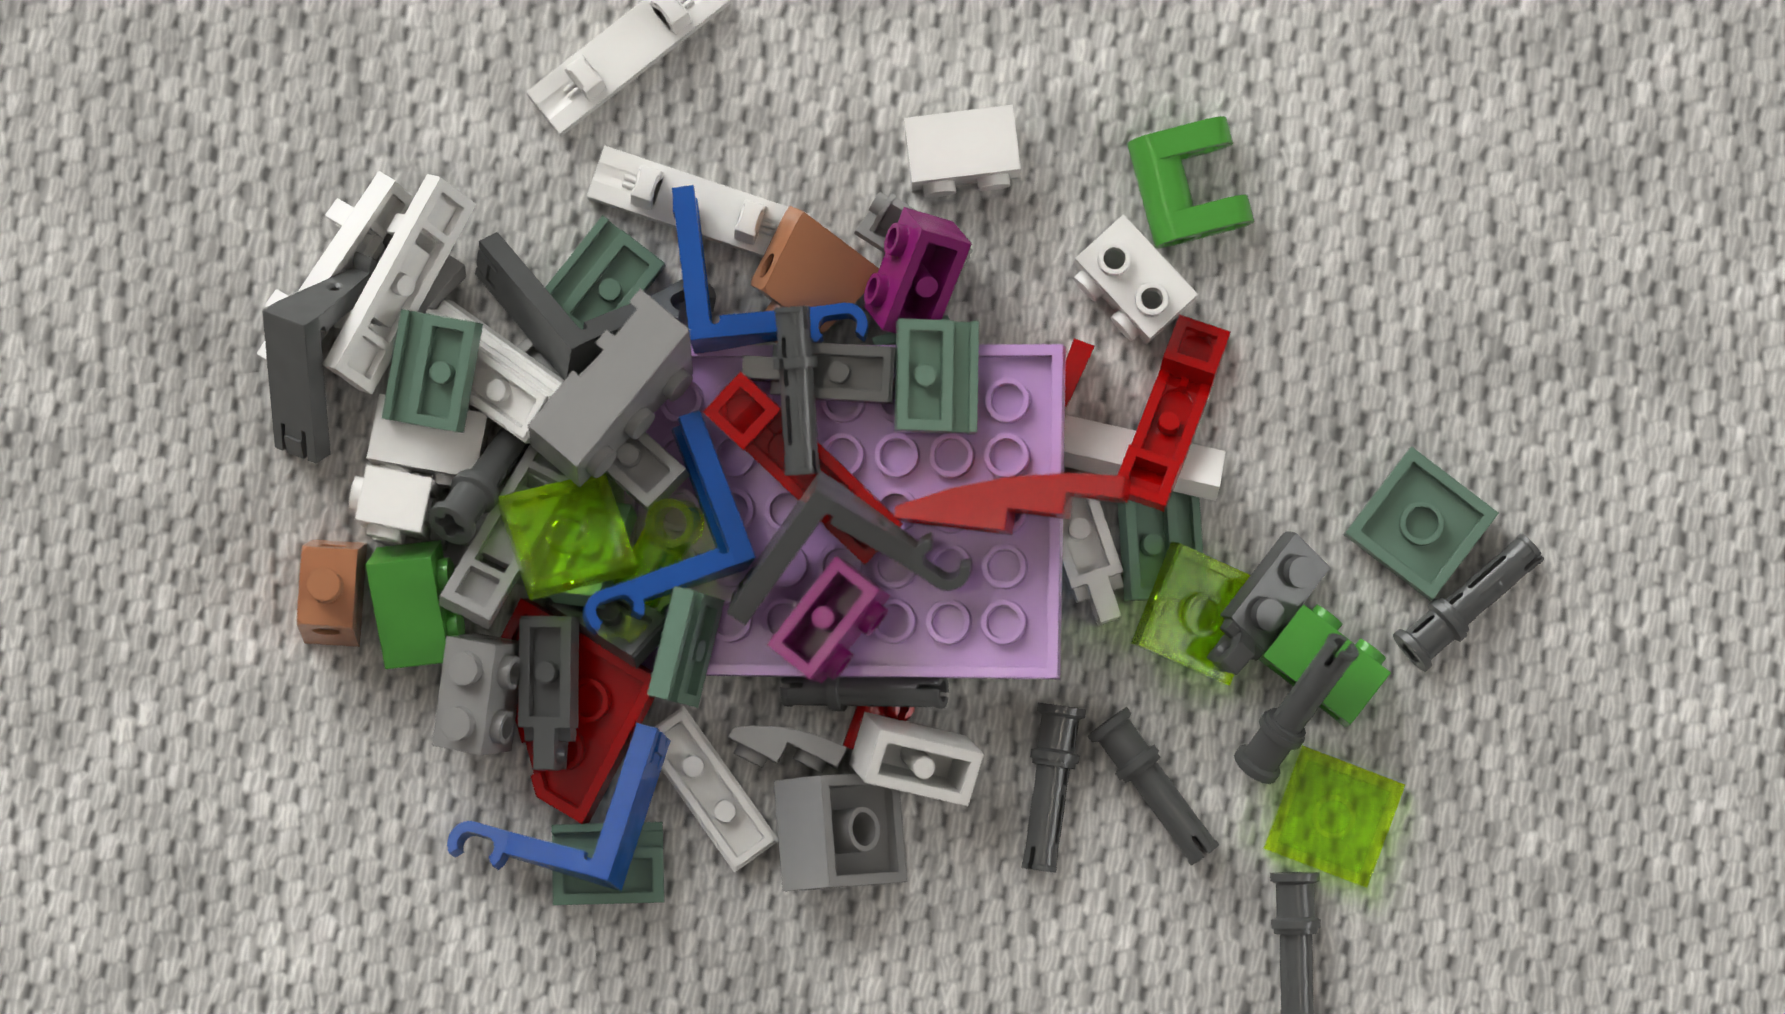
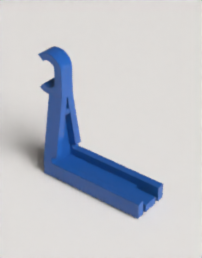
M694 185L672 188L673 215L676 220L688 328L690 329V341L694 354L777 341L774 311L719 315V322L713 323L698 199L695 197ZM838 303L810 307L812 342L822 343L824 341L820 328L825 322L843 319L853 320L857 324L855 330L856 337L863 342L866 341L868 322L864 311L859 306L853 303Z
M700 410L679 416L677 419L679 426L673 427L671 431L685 468L690 475V481L716 549L592 594L584 606L583 620L587 629L595 636L602 624V621L596 614V608L616 600H624L631 607V616L641 620L645 611L644 602L672 594L674 586L689 589L748 570L756 558Z
M640 723L636 724L593 858L587 857L588 853L586 851L513 833L475 821H464L453 828L447 841L449 854L455 858L463 854L465 841L469 837L477 836L493 841L494 850L488 858L492 866L497 870H500L510 857L622 891L671 740L660 732L658 728Z

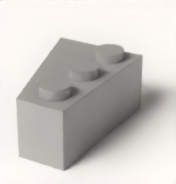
M641 288L629 301L636 307V311L614 336L606 329L596 341V344L603 349L600 355L580 375L572 371L528 424L531 446L578 487H581L591 476L598 478L603 475L617 457L616 451L630 437L633 440L641 437L653 423L654 413L668 399L673 402L680 398L693 380L690 329Z

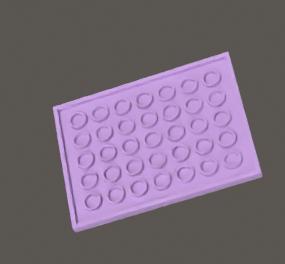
M979 344L977 433L974 435L966 433L894 432L895 400L894 404L816 400L817 441L893 514L897 505L953 487L1005 477L1064 473L1066 347L1063 344ZM691 345L693 380L690 386L680 398L673 402L668 399L654 413V421L646 433L685 467L671 430L673 427L679 426L677 420L679 416L700 410L756 556L748 570L689 588L690 590L725 600L706 676L806 677L767 646V643L834 557L837 556L849 562L890 595V598L883 605L888 609L887 615L874 632L868 636L862 632L849 649L854 654L853 658L838 677L1060 680L1063 519L1015 513L1013 535L902 522L904 525L901 529L917 541L925 534L932 532L933 548L925 554V557L945 572H954L960 567L961 560L972 559L970 575L966 583L960 588L950 591L935 587L879 551L864 565L824 527L825 525L822 522H819L748 623L744 625L727 614L733 592L795 507L798 500L703 413L709 404L742 371L743 355L772 357L773 345H749L694 354ZM870 345L896 347V345ZM753 381L781 407V396L770 394L771 382ZM689 477L652 515L624 491V504H631L633 506L637 520L622 558V583L716 549ZM672 594L644 603L667 616ZM659 645L642 663L643 666L652 671Z

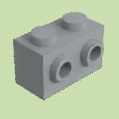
M479 633L446 636L432 746L476 755L512 751L519 697V641Z

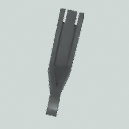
M498 232L479 241L480 250H478L476 263L478 267H476L475 275L564 380L572 371L580 375L600 355L603 349L596 344V341L606 329L615 336L636 311V307L628 304L585 321L583 329H580ZM683 279L650 296L676 319L679 318L680 310L674 308V306L685 301ZM708 283L711 312H713L716 293Z
M388 233L382 242L385 250L393 235ZM355 252L353 268L285 297L262 310L275 448L282 451L287 449V453L303 459L308 457V461L315 464L331 455L320 331L326 332L354 308L378 264V261L373 257Z
M820 471L733 592L727 614L744 625L748 623L826 514L832 515L833 518L830 524L900 563L941 590L950 591L963 586L969 578L972 559L961 560L960 567L954 572H945L925 557V554L933 548L932 532L925 534L917 541L839 482Z

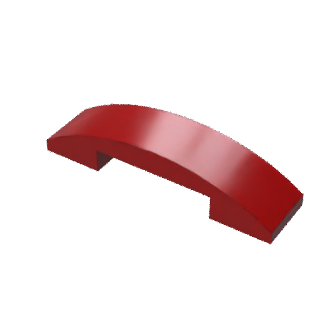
M1179 314L1132 443L1128 446L1117 475L1125 476L1131 481L1130 501L1164 512L1195 437L1231 331Z
M740 371L703 413L799 501L818 473L785 475L781 407ZM818 442L821 471L901 528L904 524L894 518V514ZM826 514L820 522L852 554L866 565L878 551L830 524L833 517L830 514Z

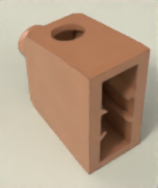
M789 206L751 280V286L771 300L765 311H774V308L815 307L838 303L854 304L865 293L869 278L873 273H878L879 268L807 213ZM837 320L825 322L820 328V333L826 332Z
M311 540L302 546L297 627L305 644L360 647L367 543Z

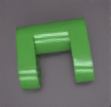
M1226 116L1208 118L1140 136L1127 143L1156 249L1240 229L1255 222L1248 195L1227 197L1194 206L1182 160L1219 151L1234 144Z

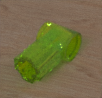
M662 499L654 503L647 512L645 527L613 585L683 561L690 547L696 544L702 537L705 528L704 516L700 508L693 502L684 499ZM674 508H678L684 513L687 522L685 532L677 539H672L666 534L663 523L666 514ZM662 597L644 602V604L657 608Z

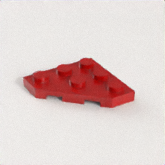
M520 598L501 638L519 641V619L521 616H554V614L529 598ZM579 632L578 728H576V741L568 742L567 769L556 771L533 769V741H525L524 727H518L517 706L516 724L521 743H526L534 773L530 776L537 798L581 824L590 823L629 748L636 724H642L655 697L647 695L653 673L652 670L642 664L636 669Z

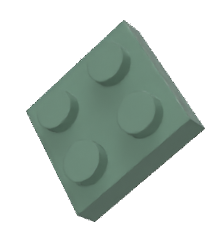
M1411 446L1343 535L1429 601H1432L1499 513Z

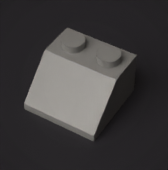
M858 774L818 775L774 781L782 892L907 882L899 790L865 783Z

